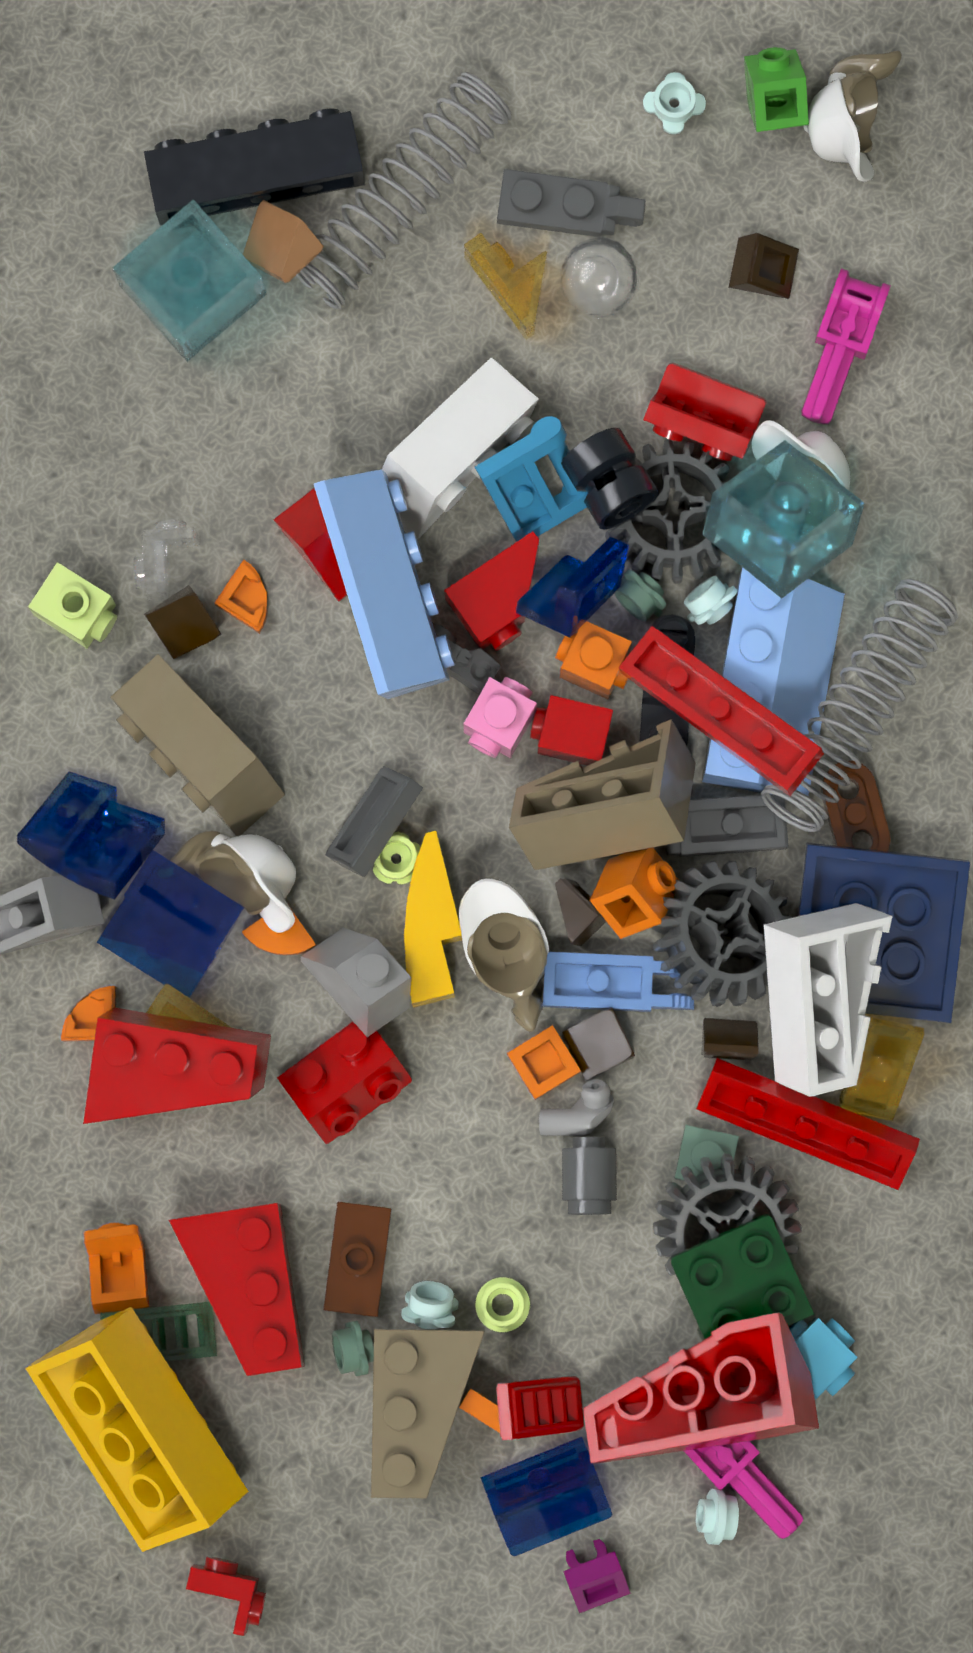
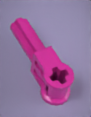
M841 268L815 343L823 345L824 349L801 410L802 416L814 423L826 425L832 421L854 356L865 360L891 285L883 283L880 287L849 277V271Z
M750 1441L684 1451L719 1490L729 1484L778 1538L784 1539L801 1525L803 1521L802 1514L752 1461L760 1452Z

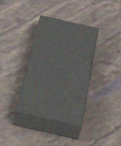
M383 766L325 855L342 867L365 878L423 787L413 779Z

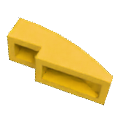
M436 831L425 833L415 861L407 896L404 929L406 972L411 976L410 995L413 1008L455 997L442 945L461 941L462 936Z

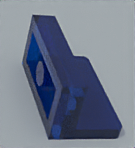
M610 536L585 562L570 555H565L517 601L516 613L570 638L621 586L629 544Z
M582 1437L480 1477L495 1519L512 1556H517L609 1519L612 1516L611 1508L595 1467L590 1462V1455Z

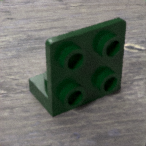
M768 1214L748 1221L677 1253L670 1258L672 1268L699 1328L697 1330L702 1341L710 1337L712 1331L729 1322L773 1313H782L789 1326L814 1315L774 1221Z

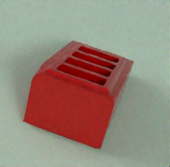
M576 1376L540 1378L497 1384L500 1437H502V1440L580 1431L584 1426L580 1380Z

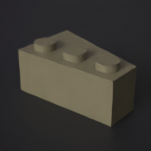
M159 654L110 697L123 712L116 721L137 744L145 737L155 747L148 755L169 778L178 772L187 782L181 790L202 813L210 807L236 836L242 835L285 796L258 757Z
M672 719L656 726L659 734L630 747L625 740L609 747L612 755L582 768L579 761H576L516 788L509 829L534 870L684 841L696 762Z
M374 1329L371 1498L428 1497L485 1331Z

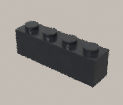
M334 108L322 109L310 114L309 119L288 123L286 119H271L260 123L256 130L237 133L234 129H221L209 133L205 140L186 143L182 139H170L156 144L154 150L144 151L159 225L257 207L263 200L272 204L365 185L351 111L340 113L338 109Z

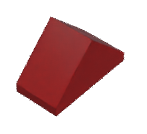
M314 488L273 520L339 602L347 596V592Z

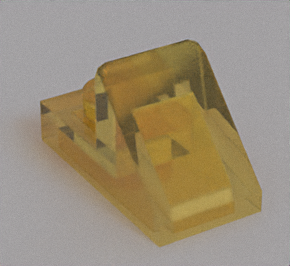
M479 233L464 244V258L527 340L535 334L547 266V251L542 252L512 274L510 270L514 268V264L505 249L497 241L490 245L483 234Z
M871 1017L857 1085L842 1089L839 1097L840 1107L856 1114L893 1121L924 1038V1028Z

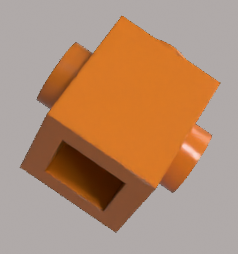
M583 620L577 633L569 629L567 630L555 656V659L563 662L560 669V678L605 699H609L614 686L624 689L629 680L621 673L618 667L631 652L632 641Z
M653 847L626 852L608 859L589 901L619 938L622 939L661 924L662 918L668 912V909L663 905V897L674 898L675 895L671 891L675 889L674 885L676 880L679 879L675 876L672 867L660 857Z

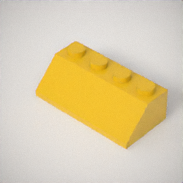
M132 1307L96 1322L25 1368L142 1552L211 1527L249 1492L237 1474L234 1465L227 1458L209 1430L205 1419L195 1408L178 1381L177 1375L169 1367L150 1337L146 1326L140 1321Z

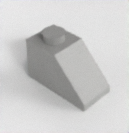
M92 872L43 877L1 895L0 955L75 936L105 924Z
M343 927L301 956L302 964L367 1037L410 1008L411 976L376 938Z

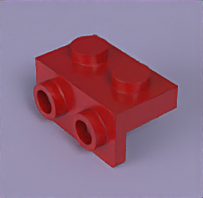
M672 362L666 367L658 391L650 400L643 420L654 424L653 432L664 438L681 442L685 436L703 443L702 450L704 452L710 451L709 455L721 460L732 461L733 456L743 459L747 453L767 402L761 396Z
M354 1022L348 1024L277 1077L325 1144H329L338 1136L349 1133L357 1125L358 1121L381 1104L392 1101L398 1096L401 1089L412 1082V1078L380 1034L375 1031L367 1037Z

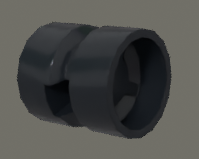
M615 427L603 430L582 441L561 462L563 469L577 492L588 493L584 503L598 527L603 530L617 527L646 510L659 495L645 468L632 464L636 454L621 429Z

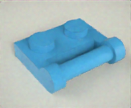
M549 416L538 420L533 425L529 435L475 466L478 475L516 542L532 531L538 537L587 508L584 500L588 493L577 492L561 465L563 458L570 451L565 443L566 431L557 417ZM548 455L563 483L562 492L554 497L551 495L534 463Z

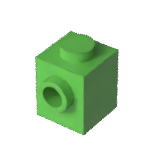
M773 47L764 49L757 55L744 56L747 102L756 132L809 125L806 75L796 49L786 50Z

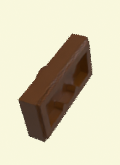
M337 1201L323 1310L378 1317L392 1208Z

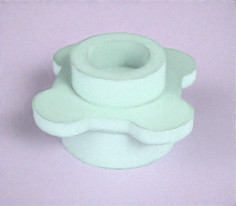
M678 72L669 73L665 80L657 86L655 92L646 93L643 99L645 111L647 113H654L663 122L664 131L669 134L681 133L684 129V123L693 115L702 114L706 106L704 96L700 93H695L693 86L686 80L685 76ZM672 99H676L679 101V106L671 107L669 102Z
M717 576L708 578L691 591L684 600V605L691 612L687 619L690 622L695 621L698 625L707 622L708 625L717 622L732 608L733 604L730 600L736 595L738 590L735 586L729 587L726 583L723 584Z
M423 1281L414 1284L411 1287V1291L406 1293L405 1302L408 1303V1307L403 1308L401 1312V1317L405 1321L428 1330L449 1328L455 1324V1316L452 1315V1312L458 1309L459 1302L454 1298V1293L448 1286L439 1282Z

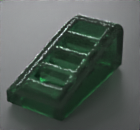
M210 1302L133 1309L141 1322L144 1319H152L153 1340L166 1361L217 1356L214 1312ZM120 1311L100 1313V1320ZM196 1314L199 1347L189 1348L186 1315ZM174 1316L177 1349L167 1350L164 1317Z

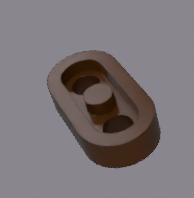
M840 763L835 764L847 774L850 781L855 783L858 789L855 798L844 799L838 793V784L831 782L825 777L823 778V782L836 791L840 799L837 803L823 800L825 810L828 813V822L835 846L855 848L852 844V836L857 832H865L872 840V845L869 849L888 851L890 832L872 772L863 764H861L860 769H851ZM831 768L828 770L827 773L831 776L845 781L844 778ZM821 787L822 794L834 798L826 789Z

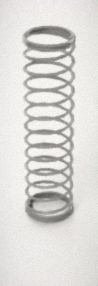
M463 72L461 76L457 77V83L450 84L452 99H437L436 108L439 115L434 113L423 114L425 130L420 128L410 129L409 138L412 145L406 143L396 145V155L399 161L392 158L383 159L382 168L385 176L377 173L370 174L369 185L372 191L363 188L355 190V199L358 206L352 204L342 205V215L345 222L338 219L328 220V230L332 237L317 234L315 235L317 239H324L334 244L351 256L363 272L369 275L372 274V269L367 263L341 242L332 224L335 223L350 230L370 245L369 247L374 255L380 259H386L385 253L353 225L346 213V208L353 209L364 215L382 229L389 241L393 244H400L398 237L385 224L368 212L360 199L359 193L375 198L397 215L396 217L400 224L407 229H413L412 222L399 209L381 196L374 185L373 178L389 183L411 200L410 203L416 211L421 214H427L424 205L403 186L395 182L388 171L386 163H392L403 168L408 174L415 176L425 185L423 187L427 194L435 199H440L437 189L427 179L407 165L401 155L400 148H407L417 153L422 159L430 162L439 170L437 171L438 176L448 184H454L453 177L449 172L420 149L413 134L417 132L431 138L435 144L444 147L454 156L450 157L455 165L462 169H467L466 161L451 146L434 135L428 125L427 118L431 117L443 122L448 129L455 130L468 141H464L466 148L473 153L481 154L478 144L460 127L448 120L440 106L442 102L457 107L462 114L469 115L481 126H477L482 135L489 139H494V133L490 127L475 113L460 104L454 92V88L459 87L465 97L476 105L475 99L483 100L493 109L491 111L494 115L488 114L492 121L499 124H508V120H511V111L507 104L488 84L477 76ZM322 249L316 258L338 272L343 277L344 282L352 289L359 290V286L354 279L333 263ZM308 263L296 275L306 287L311 289L310 283L316 285L315 280L328 293L326 295L329 299H323L330 307L342 309L341 305H345L344 296L338 288L312 264Z
M913 579L900 581L894 590L896 600L886 602L883 607L885 616L876 618L873 622L874 633L863 637L862 645L864 650L853 652L851 656L853 666L843 668L840 672L842 683L830 687L831 700L820 702L818 706L820 717L811 718L807 722L809 734H804V736L813 739L832 759L851 769L861 768L862 765L859 758L843 745L829 738L814 734L811 726L816 721L824 722L825 726L844 743L862 752L872 751V745L864 735L840 721L826 718L822 709L825 705L832 704L848 721L861 730L872 735L883 734V728L876 719L851 704L837 701L834 697V691L836 688H845L856 702L873 714L888 719L895 716L891 706L883 699L862 687L847 684L844 676L848 671H856L857 675L870 688L883 697L895 702H903L906 699L903 691L894 682L875 671L858 667L855 659L860 654H866L869 660L890 678L905 685H915L916 678L906 666L885 654L868 650L866 642L869 638L876 637L882 646L898 660L914 668H926L927 662L924 656L908 643L926 652H936L938 646L935 640L921 628L936 635H947L949 633L947 626L954 625L958 619V614L955 606L945 595L921 581ZM903 588L914 589L929 596L940 604L951 618L939 617L930 610L915 604ZM893 604H898L901 610L919 624L920 627L906 620L890 617L888 613L889 607ZM915 608L927 614L931 618L924 617L926 621L943 627L944 631L936 630L921 623L912 616L910 611H915ZM888 621L896 633L908 643L896 637L879 633L877 629L879 622ZM894 622L915 630L924 636L933 647L924 646L911 639ZM884 639L906 648L916 655L922 664L912 662L892 649ZM873 656L894 664L911 678V681L893 674ZM863 673L885 682L900 697L890 695L878 688ZM852 690L861 692L867 695L868 697L874 699L875 701L880 703L889 712V714L883 713L871 707L861 698H859ZM842 707L860 714L876 726L878 731L861 724ZM831 724L849 731L864 742L867 748L852 742L838 732ZM822 742L841 750L854 760L856 764H852L835 755ZM822 757L818 762L837 772L845 781L831 776L817 765L813 767L815 771L833 783L842 786H848L851 783L845 772ZM808 774L805 778L826 789L834 798L822 794L804 780L801 782V785L808 791L827 802L837 803L840 800L836 791L811 774ZM766 785L761 792L764 803L772 812L801 830L808 832L820 831L824 825V820L828 818V813L818 802L797 790L791 796H788L775 785ZM770 794L790 801L797 808L808 814L815 823L792 814L776 802Z

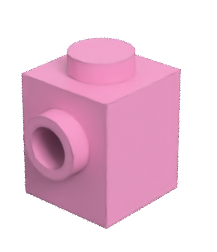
M489 677L463 724L464 733L471 736L468 743L490 757L496 758L500 752L511 758L536 713L537 703L529 699L532 691L508 677H504L501 683Z

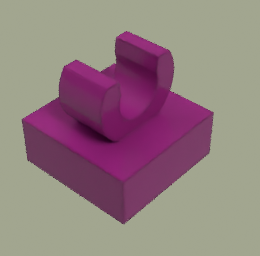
M600 1539L593 1541L597 1557L583 1564L578 1562L573 1549L566 1552V1561L569 1569L563 1571L579 1613L631 1594L615 1551L608 1553L606 1545Z

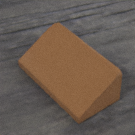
M263 200L256 211L242 257L250 265L284 283H289L322 251L324 246L302 219Z

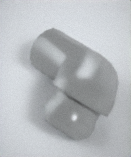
M597 1079L586 1082L582 1086L583 1091L581 1092L580 1099L571 1109H540V1135L585 1136L590 1134L611 1113L614 1099L610 1094L608 1084Z

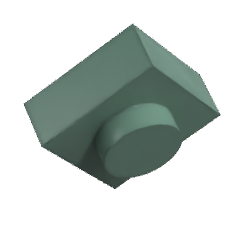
M685 1125L674 1179L685 1181L681 1174V1169L685 1166L692 1169L695 1176L703 1173L704 1171L700 1165V1159L703 1157H709L714 1169L721 1168V1158L725 1153L731 1154L734 1161L739 1136Z

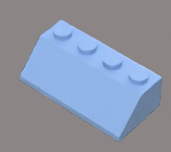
M381 469L314 483L378 695L391 699L449 681L446 668L454 666L455 662L446 634L437 637L430 616L439 614V609L430 582L421 585L415 564L423 562V557L415 532H404L399 513L408 509L399 480L396 479L389 482L387 474Z
M743 564L721 676L803 735L809 734L807 722L811 718L820 717L818 706L820 702L826 701L845 594L795 573ZM816 721L811 726L812 731L816 735H820L821 721ZM710 739L702 782L759 793L764 790L766 785H773ZM805 778L804 781L811 785V780ZM800 784L796 790L809 796V791Z

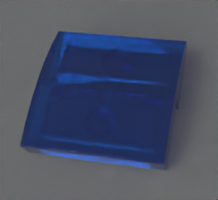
M69 771L17 834V844L63 877L93 892L115 900L165 835V818L117 803L116 786Z
M152 850L125 892V899L97 943L185 999L190 1000L229 937L244 907Z

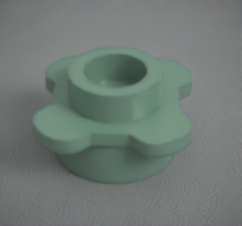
M628 569L624 573L625 577L620 581L621 586L615 592L616 598L630 614L641 621H647L653 613L659 617L666 606V602L662 598L664 595L663 589L649 575L643 572L637 575Z
M357 1320L345 1323L344 1329L335 1330L332 1333L333 1352L338 1369L341 1374L354 1372L355 1376L366 1375L369 1373L368 1363L374 1361V1347L370 1333L367 1329L361 1330Z

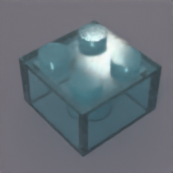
M194 200L112 267L119 286L187 362L267 295L263 277Z
M784 440L713 492L702 535L782 599L853 545L865 503Z

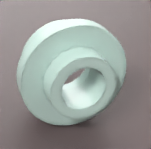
M711 1489L707 1494V1499H700L696 1509L697 1530L704 1533L706 1542L711 1545H719L722 1540H733L737 1532L739 1520L737 1499L735 1496L725 1495L722 1489Z

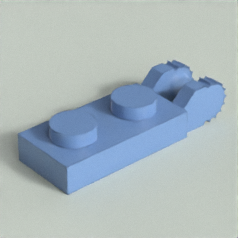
M548 952L547 964L544 968L543 1007L606 1010L612 1007L616 1011L651 1012V1008L694 1010V1000L687 994L671 993L669 995L652 994L653 975H665L671 978H677L680 975L675 967L666 972L660 970L661 964L664 961H655L653 956Z

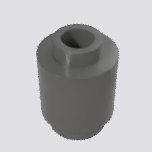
M574 1137L573 1148L562 1149V1201H568V1214H611V1201L617 1200L616 1148H605V1137Z

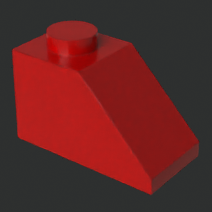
M534 531L444 590L445 600L479 649L483 650L492 644L496 651L500 650L522 634L518 626L525 622L539 552V538Z

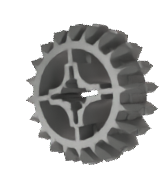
M668 439L663 444V455L657 456L651 444L643 446L642 450L645 462L642 464L635 458L632 463L633 465L643 466L650 477L662 473L661 493L642 513L617 527L610 528L606 532L605 538L608 543L625 540L616 551L618 560L627 559L633 552L638 555L632 565V571L636 574L642 572L646 563L649 562L654 564L651 578L656 582H659L662 578L663 567L672 568L673 583L680 584L683 579V567L689 566L691 575L697 580L702 578L704 573L700 560L704 559L714 569L721 566L722 560L715 548L729 554L734 551L736 544L726 534H741L744 524L730 516L743 513L745 502L737 499H728L736 495L740 491L741 486L739 481L721 483L730 470L727 463L719 464L712 470L709 467L713 456L709 455L710 451L703 452L699 460L693 458L694 443L687 441L684 445L683 453L674 454L673 441ZM678 473L689 475L701 482L710 492L714 501H706L705 496H692L682 488ZM670 488L673 490V501L679 502L678 509L683 506L686 508L685 511L681 512L680 519L677 522L676 535L673 533L672 521L667 520V514L662 516L659 513L666 508ZM717 517L713 530L702 542L691 548L684 549L683 539L686 527L693 523L703 522L704 518ZM641 522L642 526H654L660 529L664 534L667 550L655 547L645 541L635 530L632 523Z
M710 861L702 866L701 872L692 867L683 873V882L676 880L675 889L671 891L675 895L674 898L663 897V905L668 909V912L662 918L661 924L653 926L651 929L664 934L665 937L653 943L652 950L658 952L667 951L669 958L661 964L660 970L666 972L675 967L680 975L675 979L674 987L681 989L689 982L693 984L691 991L692 1000L699 1001L709 992L712 1006L719 1007L723 1005L727 998H729L733 1006H741L747 1002L748 996L757 1000L766 994L768 977L764 924L794 917L789 915L782 916L779 910L787 904L788 897L779 896L773 899L769 894L773 889L774 880L767 879L760 885L756 883L757 867H749L740 875L736 861H728L721 870L715 861ZM717 894L730 898L728 903L721 907L719 911L708 907L701 910L693 906L696 899L703 895ZM749 912L753 916L759 932L753 929L749 923ZM726 922L724 927L729 931L725 936H731V941L723 945L724 940L719 936L724 931L717 930V927ZM689 935L694 937L699 943L700 956L695 951ZM729 956L740 960L748 957L755 961L751 969L745 973L731 974L719 971L720 965L727 961Z
M729 1153L722 1155L721 1168L714 1169L709 1157H703L700 1159V1165L704 1172L697 1176L694 1175L692 1169L688 1166L683 1167L681 1174L687 1184L682 1188L677 1183L670 1181L665 1186L667 1193L675 1201L662 1200L656 1204L657 1212L663 1217L668 1218L653 1223L654 1234L664 1237L655 1246L660 1257H672L687 1249L684 1244V1227L690 1212L705 1227V1232L699 1243H702L720 1235L712 1219L718 1223L727 1220L728 1225L730 1219H734L736 1226H740L752 1220L756 1214L753 1208L760 1199L768 1206L770 1216L774 1221L788 1255L797 1254L799 1249L796 1242L787 1238L802 1232L800 1222L789 1218L799 1211L795 1199H784L790 1188L784 1180L772 1183L775 1173L768 1165L760 1168L754 1174L755 1162L749 1156L744 1157L738 1169H735L733 1158ZM723 1189L743 1190L742 1193L736 1191L729 1200L722 1203H714L705 1198V1196ZM669 1258L665 1264L666 1271L671 1276L676 1275Z

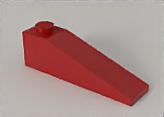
M773 1313L726 1323L712 1331L710 1337L688 1350L682 1349L668 1357L669 1361L646 1375L631 1379L584 1407L583 1412L590 1462L597 1464L766 1439L819 1429L811 1373L783 1314Z

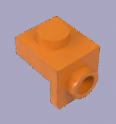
M108 1223L99 1229L85 1231L84 1243L89 1255L91 1302L94 1313L117 1312L130 1307L133 1309L149 1307L145 1249L138 1225Z

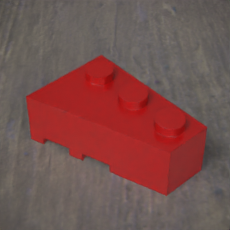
M114 1007L97 1017L83 1124L251 1099L264 1088L271 1034Z
M273 1203L169 1220L246 1375L251 1376L305 1367L281 1204Z

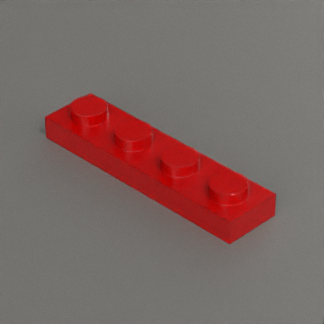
M653 626L650 627L618 667L625 677L788 796L793 794L824 755L820 746Z
M719 1058L714 1063L696 1108L699 1111L896 1190H899L920 1141L917 1137L814 1096L809 1097L774 1080Z

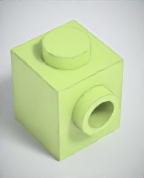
M58 562L28 606L35 617L88 649L94 639L102 642L110 633L117 620V615L112 612L116 604L111 595Z

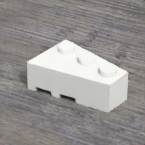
M492 357L387 455L382 470L387 474L389 482L396 479L399 480L408 509L399 513L404 531L406 533L414 531L417 540L443 512L449 511L460 500L466 491V487L476 477L481 479L475 469L476 465L500 452L508 442L512 445L524 438L535 424L530 419V416L539 399Z
M855 903L764 924L775 1082L809 1097L857 1085L871 1017L865 1015L871 984H878L881 966L876 965L882 932L889 933L892 920L891 915Z

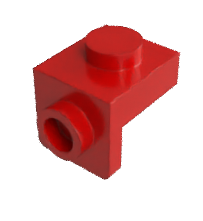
M207 1556L204 1566L198 1564L191 1566L186 1589L240 1601L233 1634L245 1636L249 1624L259 1626L264 1608L266 1593L256 1591L259 1578L237 1573L238 1563Z

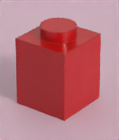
M550 695L547 709L540 707L536 709L530 738L539 740L538 754L569 762L579 761L580 764L588 766L603 758L613 710Z

